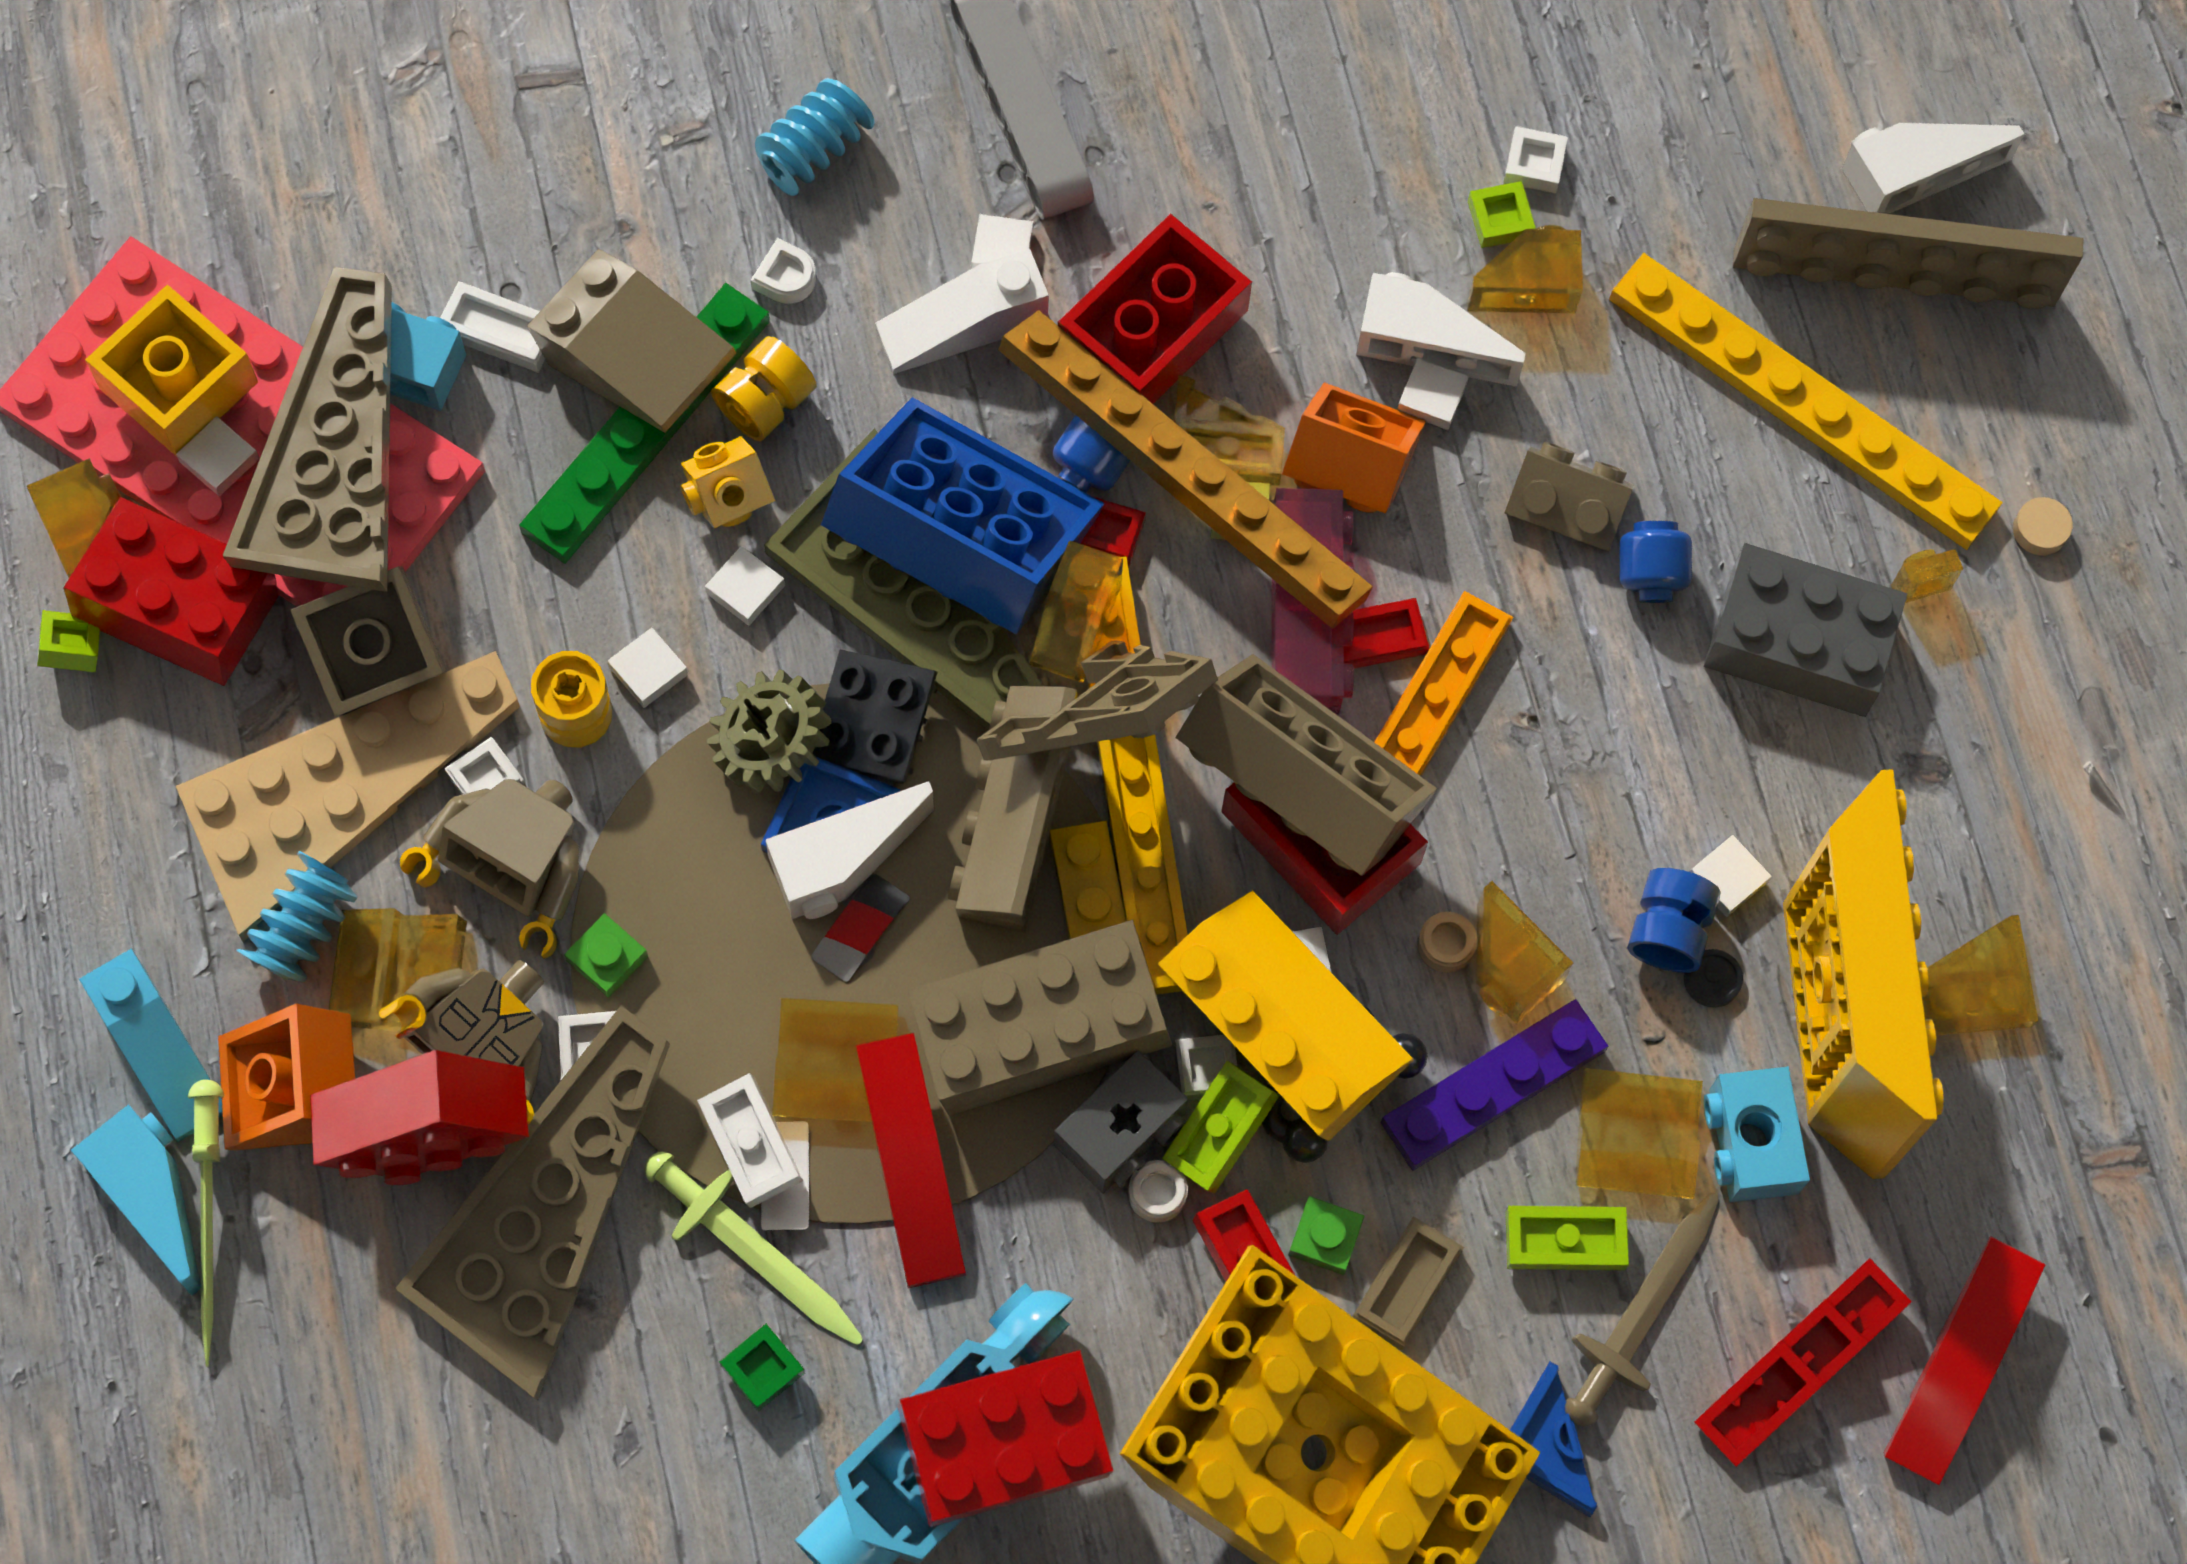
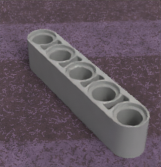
M949 0L958 33L1040 219L1043 220L1093 203L1094 193L1087 169L1013 1Z

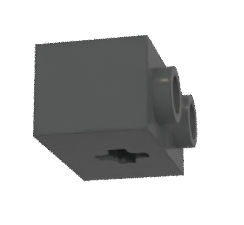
M1137 1050L1054 1130L1053 1145L1102 1194L1114 1183L1123 1188L1130 1182L1133 1173L1145 1166L1146 1162L1141 1157L1156 1142L1165 1147L1176 1138L1186 1123L1183 1116L1186 1114L1188 1098ZM1117 1118L1120 1122L1126 1123L1133 1118L1136 1121L1134 1134L1125 1129L1117 1135L1114 1132L1115 1119Z

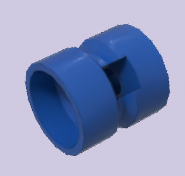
M1674 868L1650 870L1640 901V905L1645 913L1638 914L1634 921L1627 945L1629 953L1636 959L1659 969L1678 973L1698 971L1708 941V935L1702 928L1711 926L1721 896L1719 887L1710 880L1685 870Z

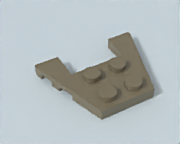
M1118 640L1110 641L1081 662L1087 682L1096 683L1056 714L1006 717L977 739L983 759L995 760L1126 736L1144 738L1154 735L1165 728L1164 721L1177 711L1185 710L1198 703V695L1218 681L1212 659L1174 651L1165 653V659L1154 657L1151 647L1139 645L1133 648L1135 653H1130L1125 642Z

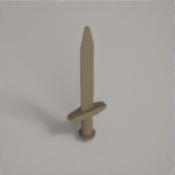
M1716 1193L1708 1194L1680 1222L1605 1345L1583 1334H1577L1572 1338L1574 1345L1595 1364L1575 1398H1568L1565 1403V1413H1569L1570 1419L1575 1425L1581 1427L1590 1426L1598 1420L1599 1416L1595 1411L1615 1379L1640 1391H1646L1650 1388V1382L1630 1363V1360L1704 1242L1718 1203V1195Z

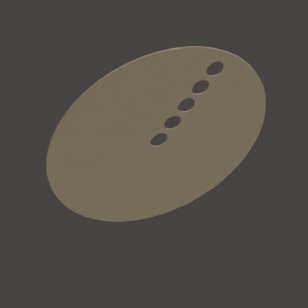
M830 683L810 685L825 700ZM931 694L925 715L928 723L927 726H922L920 735L923 736L922 742H917L910 766L914 769L913 774L907 776L904 784L893 782V787L903 791L929 781L933 790L934 811L872 873L879 875L906 893L910 900L877 940L873 957L867 963L859 966L847 982L811 958L814 950L846 906L839 902L837 909L825 916L807 919L803 915L792 919L769 861L768 853L761 849L762 840L791 777L788 775L783 778L782 791L778 792L766 782L760 793H754L746 784L741 787L735 785L712 760L716 752L707 744V739L718 734L719 731L710 721L678 741L644 772L627 791L607 820L590 854L578 890L572 919L570 948L605 913L647 950L649 957L609 998L571 966L572 992L577 1014L617 1011L620 1006H623L669 1042L670 1046L638 1132L658 1152L663 1151L674 1155L672 1162L678 1168L707 1187L730 1169L697 1100L749 1073L756 1079L775 1122L806 1121L809 1125V1221L840 1224H867L893 1221L856 1045L914 1033L952 1205L971 1199L1000 1184L1035 1160L1054 1142V1130L1096 1091L1106 1075L1109 1066L950 1116L938 1099L907 990L1069 940L1050 842V833L1025 933L958 918L955 909L957 901L948 899L954 869L956 866L966 867L971 847L962 844L969 810L979 812L984 790L975 788L982 759L977 739L988 730L942 694ZM1064 771L1050 830L1101 822L1102 819L1092 802L1071 775ZM1109 833L1110 841H1111V846H1112L1113 857H1114V862H1115V867H1116V872H1117V866H1116V860H1115V853H1114L1113 841H1112V837H1111V835H1110V833ZM733 1179L724 1196L747 1205ZM762 1202L753 1208L761 1210Z

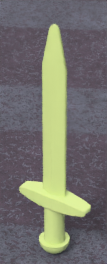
M207 1079L196 1082L190 1088L188 1098L194 1099V1145H192V1158L194 1162L200 1163L201 1323L206 1367H209L213 1326V1162H220L218 1098L224 1097V1091L217 1082Z
M656 1152L647 1159L644 1171L648 1181L652 1183L657 1180L688 1207L672 1233L674 1240H681L702 1223L816 1324L853 1344L858 1345L862 1342L861 1334L835 1299L721 1201L734 1179L730 1170L724 1172L706 1189H703L672 1162L674 1155L671 1153Z

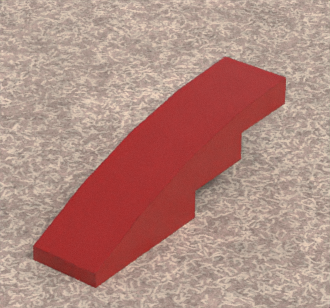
M910 1033L856 1045L907 1287L909 1289L966 1276L915 1035Z
M1992 1236L1989 1237L1936 1339L1937 1345L1910 1395L1911 1401L1883 1452L1884 1457L1940 1485L1997 1372L2045 1268V1263Z
M1869 1258L1696 1419L1694 1423L1737 1467L1910 1305L1912 1301Z

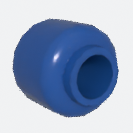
M1077 415L1073 417L1053 449L1055 461L1063 467L1058 477L1085 493L1088 492L1091 486L1101 491L1110 490L1130 462L1126 456Z
M1641 521L1634 523V531L1624 534L1620 539L1621 585L1627 590L1639 592V602L1642 603L1673 602V592L1688 588L1692 582L1691 537L1687 533L1679 531L1678 523L1673 521Z

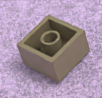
M398 566L388 570L387 592L348 586L290 609L335 717L446 672L403 567Z

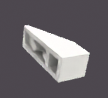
M1898 123L1881 131L1875 127L1864 131L1851 142V148L1843 164L1842 171L1867 212L1890 214L2011 161L2025 134L2020 126Z
M1030 249L977 265L877 321L875 328L893 374L1002 340L1003 335L1038 310L1048 317L1049 295Z
M1402 273L1372 274L1356 355L1414 366L1419 357L1467 375L1470 378L1517 387L1525 360V352L1429 284L1414 281L1413 278Z
M929 781L766 839L768 858L791 918L795 919L803 915L807 919L819 918L837 909L839 902L847 900L934 811L933 790Z

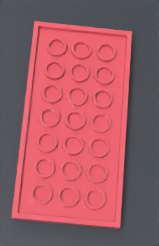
M130 236L1 387L0 412L147 509L227 544L259 460L219 497L183 466L171 451L99 389L85 359L168 284L247 353L258 383L220 419L257 451L260 458L303 346ZM391 403L388 570L399 566L403 567L406 572L485 473L483 462ZM275 574L276 588L279 596L296 607L348 587L346 585Z

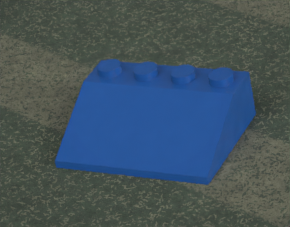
M912 397L839 473L821 526L841 536L846 542L857 545L886 561L893 568L905 572L938 590L943 596L954 599L981 614L993 624L1002 626L1017 635L1040 607L1101 513L1105 503Z

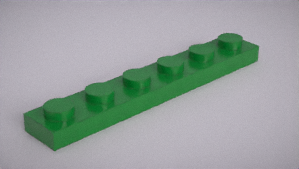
M726 282L696 317L733 346L737 354L665 433L619 407L519 524L521 534L564 564L568 562L770 322L767 310Z

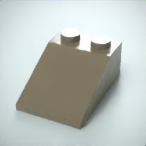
M599 248L527 325L529 332L550 367L664 433L737 354L733 346L640 271Z

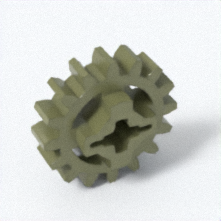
M778 670L773 681L762 671L757 672L755 685L750 688L742 681L736 683L739 695L734 700L728 697H722L720 703L726 709L724 716H714L710 719V723L719 731L718 734L707 739V744L716 752L712 758L714 764L735 785L741 787L746 784L754 793H760L765 782L776 792L782 791L783 778L788 775L796 782L803 780L800 767L804 763L817 766L819 760L812 753L814 748L828 746L829 739L820 731V729L831 724V718L822 710L826 705L825 700L803 677L798 675L792 679L784 670Z

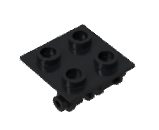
M840 649L826 694V705L822 709L831 718V724L820 729L829 739V744L824 747H815L812 753L816 757L833 764L879 775L885 780L904 784L907 776L912 775L914 771L910 766L917 742H922L923 740L920 731L922 726H927L928 723L925 715L931 694L937 692L938 687L934 683L938 672Z

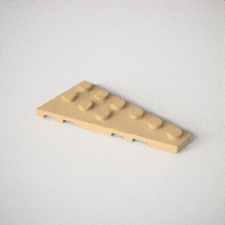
M496 651L176 786L242 942L248 938L247 933L250 929H259L257 925L263 920L259 915L262 909L275 910L280 906L272 895L276 888L294 891V886L284 875L287 869L300 871L308 869L298 857L297 853L299 851L331 868L398 811L397 806L419 787L423 790L439 776L438 771L463 750L469 751L520 708L516 694Z

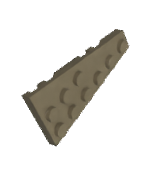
M334 266L223 553V557L230 567L387 592L392 285L385 273Z
M623 1006L618 1008L535 1112L533 1120L528 1124L529 1137L513 1142L507 1147L505 1152L395 1288L536 1400H539L670 1046L664 1037Z

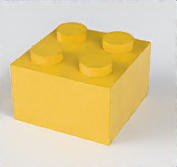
M168 284L85 359L99 389L176 457V454L216 416L220 419L258 383L247 353Z

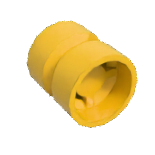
M771 336L765 337L744 358V370L735 367L711 390L716 405L729 421L745 435L759 442L764 440L784 420L783 408L795 409L817 388L812 372L802 359L786 344Z
M561 651L548 656L537 666L531 678V694L544 733L553 742L565 747L582 748L600 739L606 733L612 721V704L600 665L591 656L581 652Z

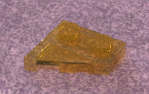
M1179 375L1174 422L1246 482L1269 483L1270 485L1280 486L1285 427L1264 416L1250 414L1243 405L1226 396L1220 402L1195 389L1196 381L1192 378Z
M2019 915L2007 917L1927 967L1929 987L1927 996L1922 997L1925 1019L1933 1021L1936 1035L2030 1028L2038 1022Z

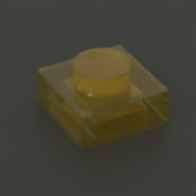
M1932 549L1920 551L1903 561V565L1891 587L1892 589L1908 593L1905 603L1951 590L1963 570V566L1955 549L1936 554Z

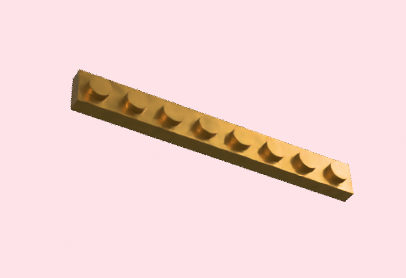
M1040 310L1003 335L998 349L1003 355L1332 629L1367 600L1373 588L1371 584Z

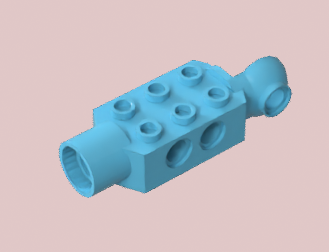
M1025 1283L988 1320L996 1331L983 1344L966 1339L910 1396L1015 1368L1012 1363L1019 1356L1027 1364L1033 1363L1070 1325L1061 1314L1074 1298L1057 1291H1034ZM897 1408L835 1470L834 1480L839 1496L794 1541L814 1564H893L898 1558L920 1564L964 1518L929 1527Z

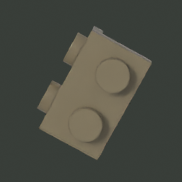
M1543 442L1541 450L1530 447L1526 453L1504 513L1609 552L1634 484L1624 481L1627 472L1600 461L1595 462L1593 469L1572 462L1574 452L1552 443Z

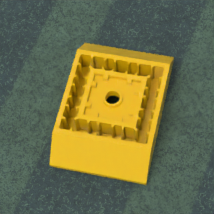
M1893 769L1881 770L1828 829L1783 902L1808 1125L1872 1179H1884L1933 1125L1937 1120V1115L1942 1114L1944 1105L1941 1081L1939 1078H1932L1930 1056H1933L1936 1050L1935 1027L1931 1019H1925L1922 997H1926L1928 993V970L1924 961H1917L1915 939H1919L1921 934V914L1918 904L1910 903L1908 882L1912 881L1914 874L1913 853L1910 846H1903L1900 827L1906 821V798L1904 791L1895 787Z
M1250 1245L1134 1429L1120 1455L1150 1489L1257 1564H1476L1541 1452L1254 1245ZM1312 1435L1318 1436L1324 1442L1327 1451L1325 1462L1314 1471L1304 1464L1301 1457L1302 1445Z

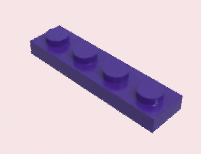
M1574 999L1382 1117L1380 1123L1411 1170L1414 1171L1606 1052L1608 1044L1577 999Z

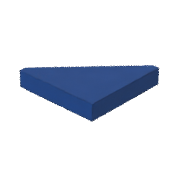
M816 757L819 760L817 766L804 763L800 767L803 780L796 782L790 778L762 840L761 849L768 853L766 839L892 795L900 792V789Z
M1550 1361L1510 1431L1541 1452L1526 1479L1588 1517H1591L1597 1508V1503L1593 1499L1574 1422L1570 1419L1569 1413H1565L1566 1399L1558 1374L1559 1368L1558 1365Z

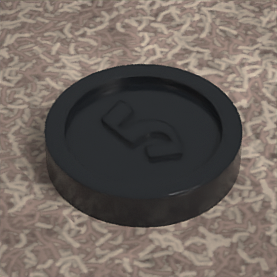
M1708 949L1704 951L1698 971L1684 973V984L1690 997L1697 1003L1712 1008L1722 1007L1732 1002L1740 992L1743 984V972L1737 960L1729 953L1718 949Z

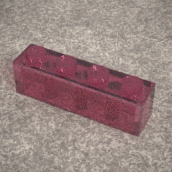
M1276 488L1273 504L1343 561V544L1351 545L1353 538V511H1343V490ZM1343 561L1353 569V562ZM1271 578V667L1339 716L1343 698H1352L1354 666L1353 664H1344V646L1352 647L1353 613L1332 629Z

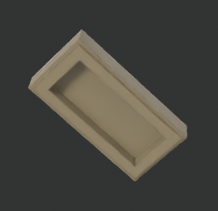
M1413 1216L1352 1317L1385 1341L1403 1351L1464 1247Z

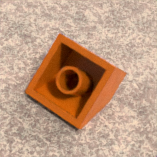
M1324 382L1301 416L1282 475L1293 478L1294 483L1304 490L1314 493L1327 491L1346 498V503L1359 511L1367 513L1380 511L1386 514L1399 490L1423 432L1426 420Z
M296 1003L218 1036L221 1087L224 1091L222 1112L225 1149L237 1151L313 1143L310 1095L355 1079L351 1014Z

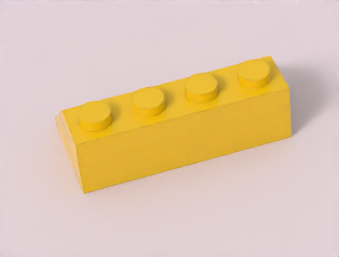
M1253 890L1201 922L1158 963L1320 1137L1327 1141H1330L1414 1061L1408 1052Z

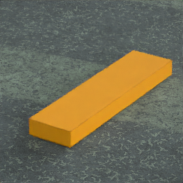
M1464 591L1377 736L1375 743L1422 777L1509 629L1513 617Z

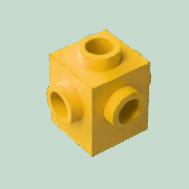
M742 436L725 444L723 442L707 444L695 451L693 454L694 458L681 463L688 482L680 485V488L691 513L694 516L702 513L714 528L721 525L724 527L738 525L749 519L752 511L775 501L756 451Z

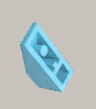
M129 949L79 978L169 1130L176 1141L179 1142L194 1133V1099L188 1098L190 1088L200 1080L211 1079L145 967L133 950ZM218 1098V1118L223 1116L222 1098Z
M128 1104L71 1149V1151L178 1281L193 1296L201 1289V1283L177 1162L165 1148L174 1139L151 1112L141 1119Z

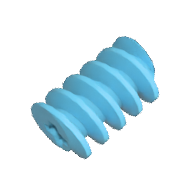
M827 78L818 83L816 92H810L803 96L801 106L791 107L787 110L785 119L776 120L771 125L770 133H762L756 138L754 143L756 154L771 180L784 193L795 196L799 194V187L793 177L797 176L803 182L811 183L815 175L809 163L811 162L821 170H826L830 166V161L824 150L827 149L835 156H842L845 153V146L840 136L851 143L858 142L861 135L855 123L857 122L867 130L872 129L875 124L874 117L865 102L854 91L837 80Z
M299 851L297 855L308 869L300 871L289 868L284 874L294 886V891L276 888L272 893L283 909L281 912L262 909L259 915L269 926V931L250 929L247 933V936L257 947L256 952L237 949L236 951L285 980L305 982L307 975L298 965V960L318 962L320 955L312 947L310 941L330 942L333 937L322 924L323 920L343 922L345 916L336 906L335 901L338 899L355 902L357 895L347 884L348 879Z

